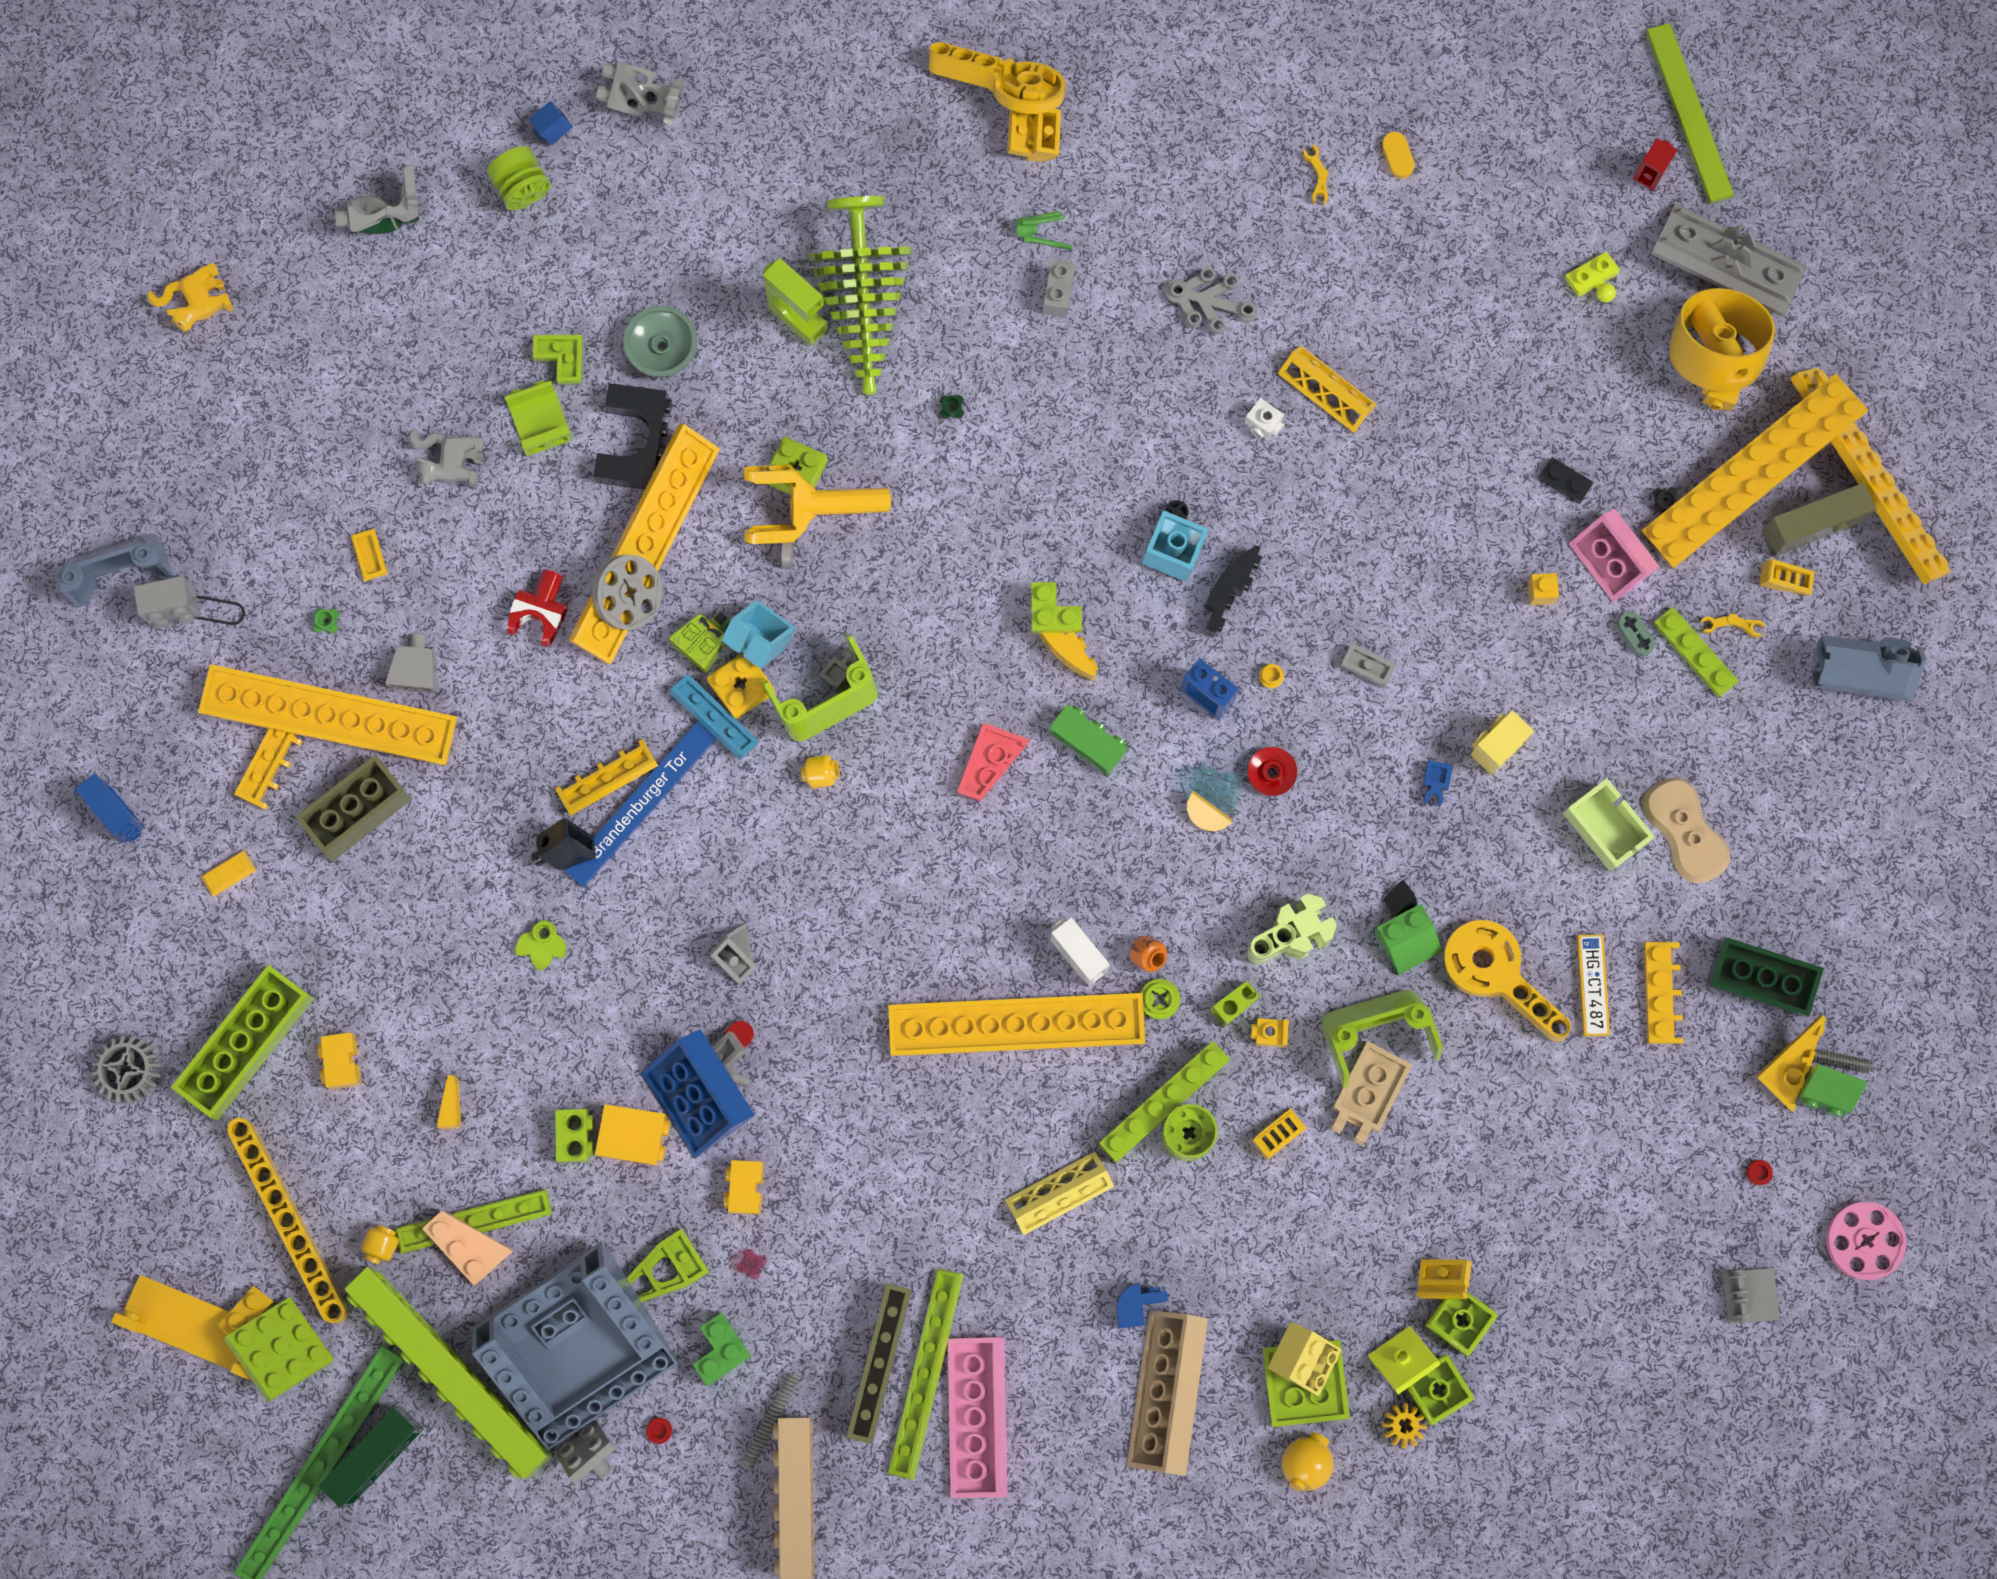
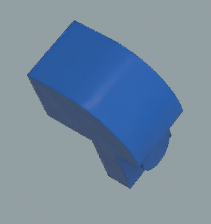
M1140 1283L1127 1288L1119 1297L1116 1305L1118 1329L1144 1326L1143 1305L1168 1302L1167 1291H1161V1287L1145 1288L1146 1293L1141 1294Z

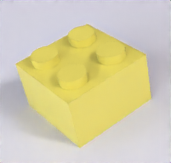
M1513 710L1508 715L1502 713L1489 728L1491 732L1489 733L1485 730L1472 744L1474 750L1470 755L1491 776L1534 733V730Z

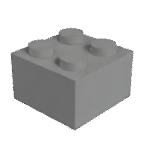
M184 576L133 586L138 615L151 627L154 626L156 629L166 628L172 622L190 623L194 620L193 618L200 617L196 588Z

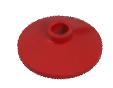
M1266 747L1257 751L1252 756L1248 764L1247 774L1251 785L1259 793L1266 796H1279L1288 792L1293 787L1297 779L1298 770L1294 758L1286 750L1278 747ZM1269 769L1275 770L1276 776L1269 777L1267 771Z

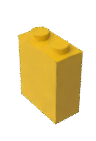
M604 1104L595 1155L601 1158L658 1167L659 1161L663 1162L665 1159L666 1146H662L664 1136L669 1135L671 1121H668L667 1115L663 1113Z

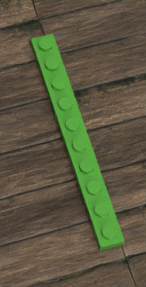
M381 1346L234 1573L242 1579H263L321 1491L318 1485L336 1468L405 1360L385 1346Z

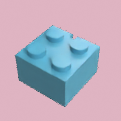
M756 600L731 619L721 641L738 653H745L744 657L762 669L786 650L796 627Z

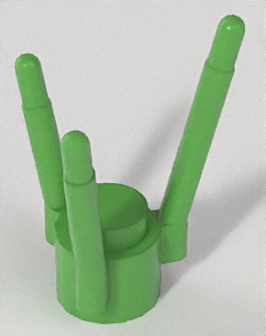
M1059 211L1017 218L1018 237H1024V242H1035L1062 249H1073L1072 245L1033 237V234H1037V224L1065 219V215H1060Z

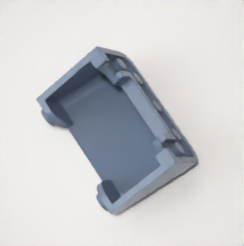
M150 533L75 556L59 572L58 582L61 593L78 608L89 605L90 594L93 590L99 589L96 577L134 565L144 568L146 574H156L160 580L174 578L164 543L160 537Z

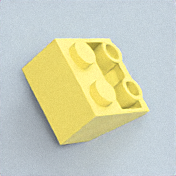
M1290 1322L1267 1369L1319 1396L1342 1349L1315 1332Z

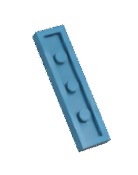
M687 674L670 689L669 693L739 760L743 759L758 745L759 741L690 675Z

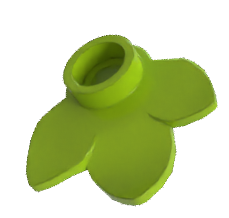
M542 920L532 927L531 932L521 935L516 944L515 953L517 956L530 955L535 968L538 971H542L550 965L553 956L565 958L566 943L564 939L557 935L556 927L551 922ZM542 929L549 931L548 936L545 938L540 937Z

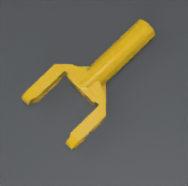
M791 465L748 466L743 469L744 480L755 484L790 483V520L792 524L752 526L744 530V541L746 543L795 542L816 515L889 512L891 509V493L888 487L815 490Z

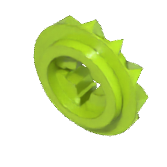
M1155 979L1143 987L1141 993L1143 995V1011L1145 1014L1153 1019H1167L1176 1013L1180 1005V993L1173 983L1165 979ZM1152 991L1159 996L1168 992L1164 999L1168 1007L1162 1004L1152 1007L1155 1001Z

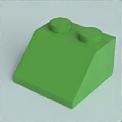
M1422 904L1385 922L1374 930L1377 939L1398 975L1443 952L1434 925Z
M1817 1064L1810 1067L1809 1072L1806 1073L1804 1086L1800 1089L1797 1098L1803 1100L1802 1104L1807 1107L1817 1109L1820 1106L1826 1108L1828 1114L1842 1117V1115L1852 1113L1866 1087L1867 1081Z

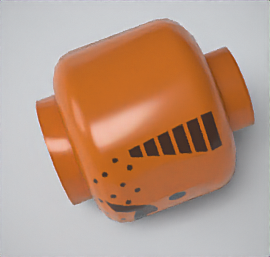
M1149 935L1141 936L1133 942L1130 948V959L1139 968L1147 972H1155L1165 964L1167 948L1162 942Z

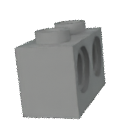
M1051 259L1043 314L1067 318L1075 274L1074 262Z

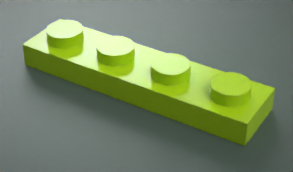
M1674 607L1653 623L1718 698L1739 682Z

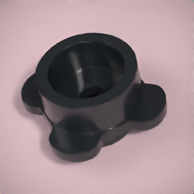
M1673 487L1665 490L1656 488L1652 493L1655 497L1653 509L1656 512L1667 510L1677 502V490ZM1664 497L1667 498V502L1663 501Z

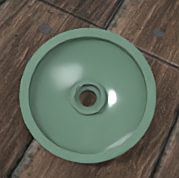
M654 306L642 310L631 319L624 333V350L628 360L638 371L652 377H668L679 373L689 365L697 349V335L690 319L681 311L668 306ZM660 344H665L666 348L664 350H659L658 346Z

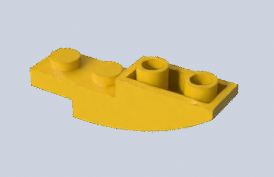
M1038 633L1050 651L1068 668L1090 681L1096 679L1097 664L1092 657H1087L1084 651L1087 647L1081 636L1077 637L1075 633H1067L1065 635L1064 633Z

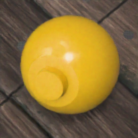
M1311 1432L1309 1438L1296 1439L1285 1449L1281 1461L1282 1471L1287 1481L1290 1482L1289 1486L1299 1492L1316 1490L1325 1485L1332 1476L1334 1460L1331 1451L1327 1448L1330 1441L1323 1435Z

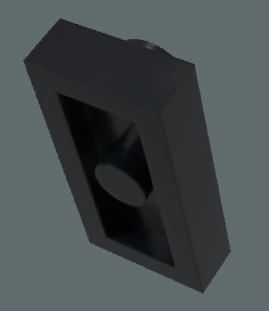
M1551 457L1538 478L1578 504L1582 502L1594 483Z

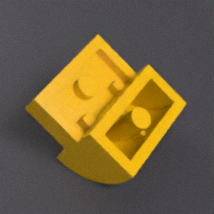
M1009 109L1007 153L1025 156L1026 161L1044 162L1058 157L1061 110L1053 109L1045 113L1026 114Z

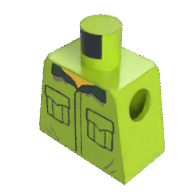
M718 612L710 621L699 614L669 638L670 643L707 674L726 645L721 641L724 636L721 630L730 621L721 612Z

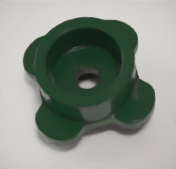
M961 395L942 396L940 398V404H942L940 416L943 419H948L949 417L962 418L964 416V411L962 410L963 397Z

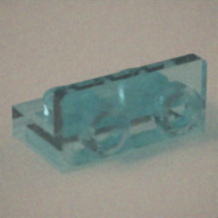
M1195 766L1186 800H1188L1192 790H1194L1219 810L1234 814L1242 789L1243 779H1240L1239 775L1232 772H1225V774L1215 772V768L1211 766Z

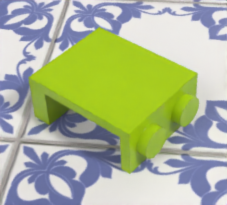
M551 380L548 382H536L531 388L525 390L516 389L510 392L508 396H505L526 456L573 440Z

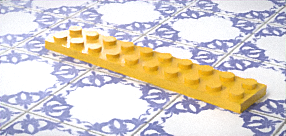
M1817 367L1799 372L1790 379L1802 398L1805 399L1826 382L1828 376ZM1855 423L1831 441L1857 483H1865L1876 507L1877 514L1923 585L1946 576L1951 572L1947 559L1938 552L1934 539L1921 526V519L1908 506L1906 496L1899 492L1895 486L1893 476L1886 472L1882 466V460L1869 446L1867 436L1858 429Z
M1835 373L1641 532L1674 569L1864 416L1868 409Z
M678 424L610 559L618 555H636L648 560L656 568L657 572L659 571L720 448L687 425ZM631 560L625 565V570L628 574H631L634 570V564ZM611 571L605 576V581L608 585H611L614 581V574ZM647 574L643 578V585L645 588H648L652 580ZM627 588V592L624 593L625 596H628V593L631 591L630 588ZM591 595L568 641L602 662L611 665L628 630L614 628L605 623L598 615ZM609 596L603 601V606L606 610H609L612 606V599ZM627 610L621 614V621L626 624L630 619V614Z
M212 664L209 667L198 713L201 715L447 766L458 720L457 716Z
M1142 993L888 1005L891 1057L1145 1045Z

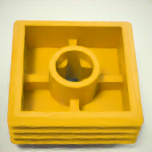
M741 653L707 677L709 685L736 720L768 699L759 679H766L775 694L773 685L763 671L744 657L745 653ZM739 680L741 682L747 681L745 682L746 688L743 690L740 687L735 688L737 686L736 682Z

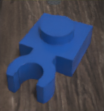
M1431 760L1427 761L1423 786L1430 787V789L1424 795V804L1429 802L1430 796H1436L1438 799L1437 806H1441L1444 800L1441 790L1448 791L1453 765Z

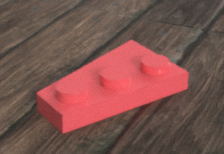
M983 723L957 794L981 802L1028 745L1030 739Z

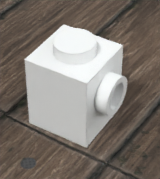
M1260 398L1247 414L1244 424L1251 428L1250 431L1253 435L1260 439L1264 437L1268 440L1272 434L1276 437L1284 427L1282 423L1284 414Z

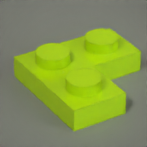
M533 335V360L557 361L558 384H582L583 336Z
M1031 582L1032 633H1082V606H1057L1056 582Z

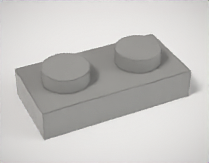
M1351 643L1340 667L1385 688L1397 664Z

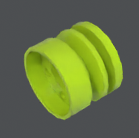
M521 146L510 149L494 159L487 168L486 173L495 188L499 189V195L508 210L524 209L543 198L551 188L549 179L545 176L546 174L543 169L538 167L539 163L530 147Z
M1185 1104L1177 1107L1168 1115L1162 1127L1161 1139L1165 1149L1172 1157L1181 1161L1192 1162L1201 1159L1213 1148L1217 1139L1218 1127L1215 1118L1207 1109L1196 1104ZM1189 1128L1193 1129L1194 1132L1192 1135L1195 1138H1188V1140L1184 1139L1183 1136L1185 1133L1182 1130H1189Z

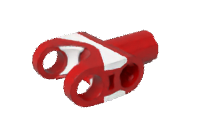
M543 569L534 594L521 589L517 592L510 610L507 634L515 636L524 622L537 619L543 624L541 645L548 648L552 645L561 629L568 608L567 605L555 601L564 578L562 575L548 569Z

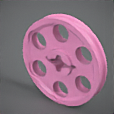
M1859 1202L1844 1207L1832 1218L1827 1229L1826 1245L1831 1260L1843 1273L1859 1280H1875L1889 1275L1900 1265L1906 1250V1236L1901 1222L1889 1209L1872 1202ZM1874 1210L1882 1215L1883 1219L1879 1225H1874L1870 1221V1213ZM1848 1212L1855 1214L1857 1217V1223L1854 1227H1849L1844 1222V1216ZM1888 1232H1893L1898 1237V1243L1894 1247L1889 1246L1885 1241V1236ZM1878 1233L1871 1238L1872 1240L1869 1242L1870 1247L1868 1245L1860 1246L1855 1250L1863 1241L1862 1235L1867 1237ZM1837 1236H1843L1847 1240V1247L1844 1250H1838L1835 1247L1834 1240ZM1879 1255L1885 1256L1888 1260V1266L1885 1270H1880L1876 1267L1875 1260ZM1853 1257L1861 1259L1863 1267L1859 1272H1855L1850 1268V1260Z

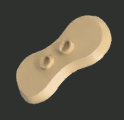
M1676 777L1662 780L1647 790L1642 800L1643 812L1647 820L1669 842L1673 863L1677 872L1684 879L1692 883L1707 882L1722 874L1729 866L1730 850L1722 836L1714 831L1704 819L1696 789L1686 780Z

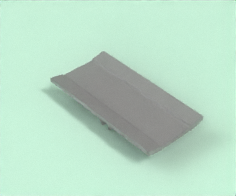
M1675 203L1651 255L1720 288L1747 294L1760 302L1767 310L1784 317L1807 266L1756 242L1751 230H1748L1746 236L1739 234L1742 226L1724 227Z

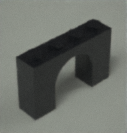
M609 383L605 402L607 414L630 416L642 420L650 429V437L646 446L632 456L597 453L593 475L594 480L597 484L645 490L659 460L665 452V446L661 445L663 437L668 435L669 423L665 422L666 414H671L672 399H669L666 390Z

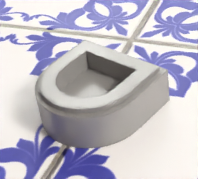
M792 542L782 543L783 569L793 568L794 546Z

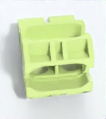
M1311 894L1300 897L1301 902L1295 905L1299 911L1297 914L1294 913L1290 904L1281 907L1273 928L1252 940L1247 949L1248 960L1253 964L1260 965L1284 952L1288 956L1303 959L1309 956V951L1314 949L1310 942L1312 939L1315 940L1319 949L1328 946L1333 939L1337 924L1333 917L1322 923L1317 915L1321 914L1320 909L1326 906L1323 899ZM1277 935H1284L1288 942L1279 941ZM1254 947H1262L1265 950V954L1257 953Z

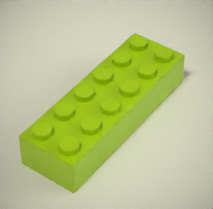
M268 964L171 1088L208 1117L218 1121L314 998Z

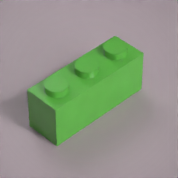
M1067 704L1049 727V733L1110 776L1127 753L1126 742L1117 735L1110 736L1105 732L1106 728L1098 721L1094 720L1091 722L1084 717L1086 715L1085 712L1077 706L1072 708Z

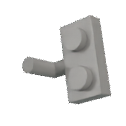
M728 1031L712 1048L722 1061L732 1080L736 1084L748 1086L750 1078L736 1073L732 1067L747 1051L736 1035Z

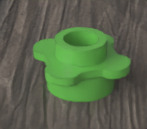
M322 608L317 609L314 613V630L318 633L322 631L337 632L338 626L336 623L339 612L336 609L331 611Z

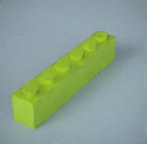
M1212 1041L1108 1134L1098 1146L1116 1164L1159 1126L1174 1109L1189 1099L1231 1059Z

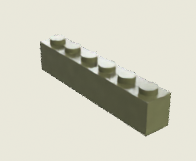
M886 1283L846 1438L873 1444L912 1289Z

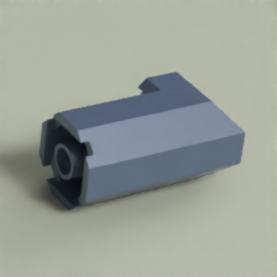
M1823 635L1822 639L1818 640L1813 662H1816L1817 672H1812L1813 687L1913 702L1926 662L1925 653L1920 647H1917V650L1911 648L1912 643L1905 639L1885 637L1879 644L1878 641L1868 642Z

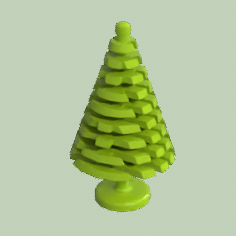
M858 196L827 200L826 205L829 210L849 212L852 249H840L841 252L830 250L821 251L822 253L813 252L806 254L808 262L821 263V261H853V264L842 265V267L835 265L825 266L823 268H813L812 271L815 277H837L842 275L855 277V279L843 280V282L829 281L818 283L820 291H843L847 289L856 291L855 295L833 296L824 298L827 306L857 305V310L830 312L832 320L858 319V325L836 327L838 334H859L860 340L842 341L844 349L860 348L861 355L848 356L850 363H863V370L853 371L856 378L862 377V393L865 395H873L877 392L875 376H881L883 369H873L872 362L885 361L886 353L873 354L872 347L888 346L890 338L872 339L871 333L892 331L894 323L871 324V318L896 316L898 309H870V304L899 301L901 293L896 292L869 294V289L902 286L905 281V277L874 279L868 278V275L879 274V272L893 273L906 271L909 262H879V264L868 263L867 260H877L878 257L885 259L897 258V256L905 257L911 255L913 247L899 246V248H892L891 246L878 247V249L866 248L865 209L884 206L885 196Z

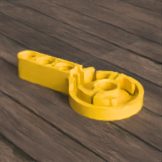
M936 42L930 45L928 69L931 73L988 88L993 92L994 97L1001 105L1012 111L1026 114L1045 113L1057 108L1064 100L1065 79L1060 72L1048 65L1029 61L1013 63L1012 58L1002 61L1000 57L943 42Z
M1476 920L1462 925L1451 935L1444 952V966L1449 979L1458 989L1477 997L1491 998L1502 996L1549 1040L1562 1042L1567 1038L1571 1030L1570 1021L1522 978L1520 974L1521 950L1516 938L1507 928L1493 921ZM1478 951H1485L1491 956L1492 963L1486 968H1479L1473 963L1472 956ZM1478 981L1489 982V986L1487 985V983H1481ZM1522 989L1526 992L1527 997L1525 999H1517L1513 991ZM1541 1006L1544 1008L1546 1015L1538 1017L1534 1015L1532 1008ZM1559 1023L1564 1027L1565 1032L1563 1034H1556L1553 1032L1551 1025Z

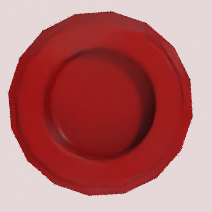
M1755 1160L1748 1164L1746 1176L1750 1183L1761 1186L1770 1182L1773 1177V1170L1768 1162Z
M664 1418L651 1420L646 1428L648 1439L656 1444L667 1442L673 1433L671 1423Z

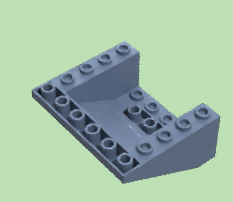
M602 1242L472 1327L473 1356L547 1450H550L678 1364L673 1351L618 1263Z

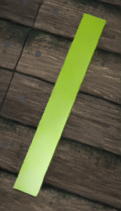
M1668 23L1647 29L1648 40L1708 202L1713 204L1730 199L1734 196L1733 190L1671 24Z
M937 1268L888 1474L915 1480L964 1277L963 1274Z

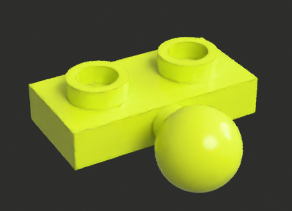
M1606 251L1566 274L1565 279L1578 298L1597 288V298L1601 302L1607 303L1615 298L1616 289L1612 284L1605 282L1618 275L1620 269Z

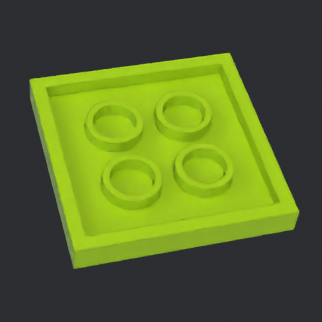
M291 1297L226 1335L224 1338L228 1347L268 1403L334 1361Z
M1340 1340L1329 1341L1341 1349ZM1278 1346L1262 1348L1271 1427L1350 1419L1342 1350L1328 1376L1325 1386L1320 1395L1317 1396L1267 1369Z

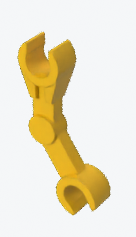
M1312 145L1315 155L1309 156L1304 149L1303 158L1312 164L1317 173L1318 182L1312 195V203L1315 204L1316 196L1321 195L1324 197V206L1328 200L1326 180L1329 173L1318 157V147Z
M1730 614L1729 616L1717 619L1707 616L1699 622H1709L1711 624V629L1702 631L1704 634H1710L1716 628L1736 626L1753 638L1762 636L1761 633H1756L1753 630V626L1757 625L1761 628L1766 626L1762 621L1745 620L1736 614Z

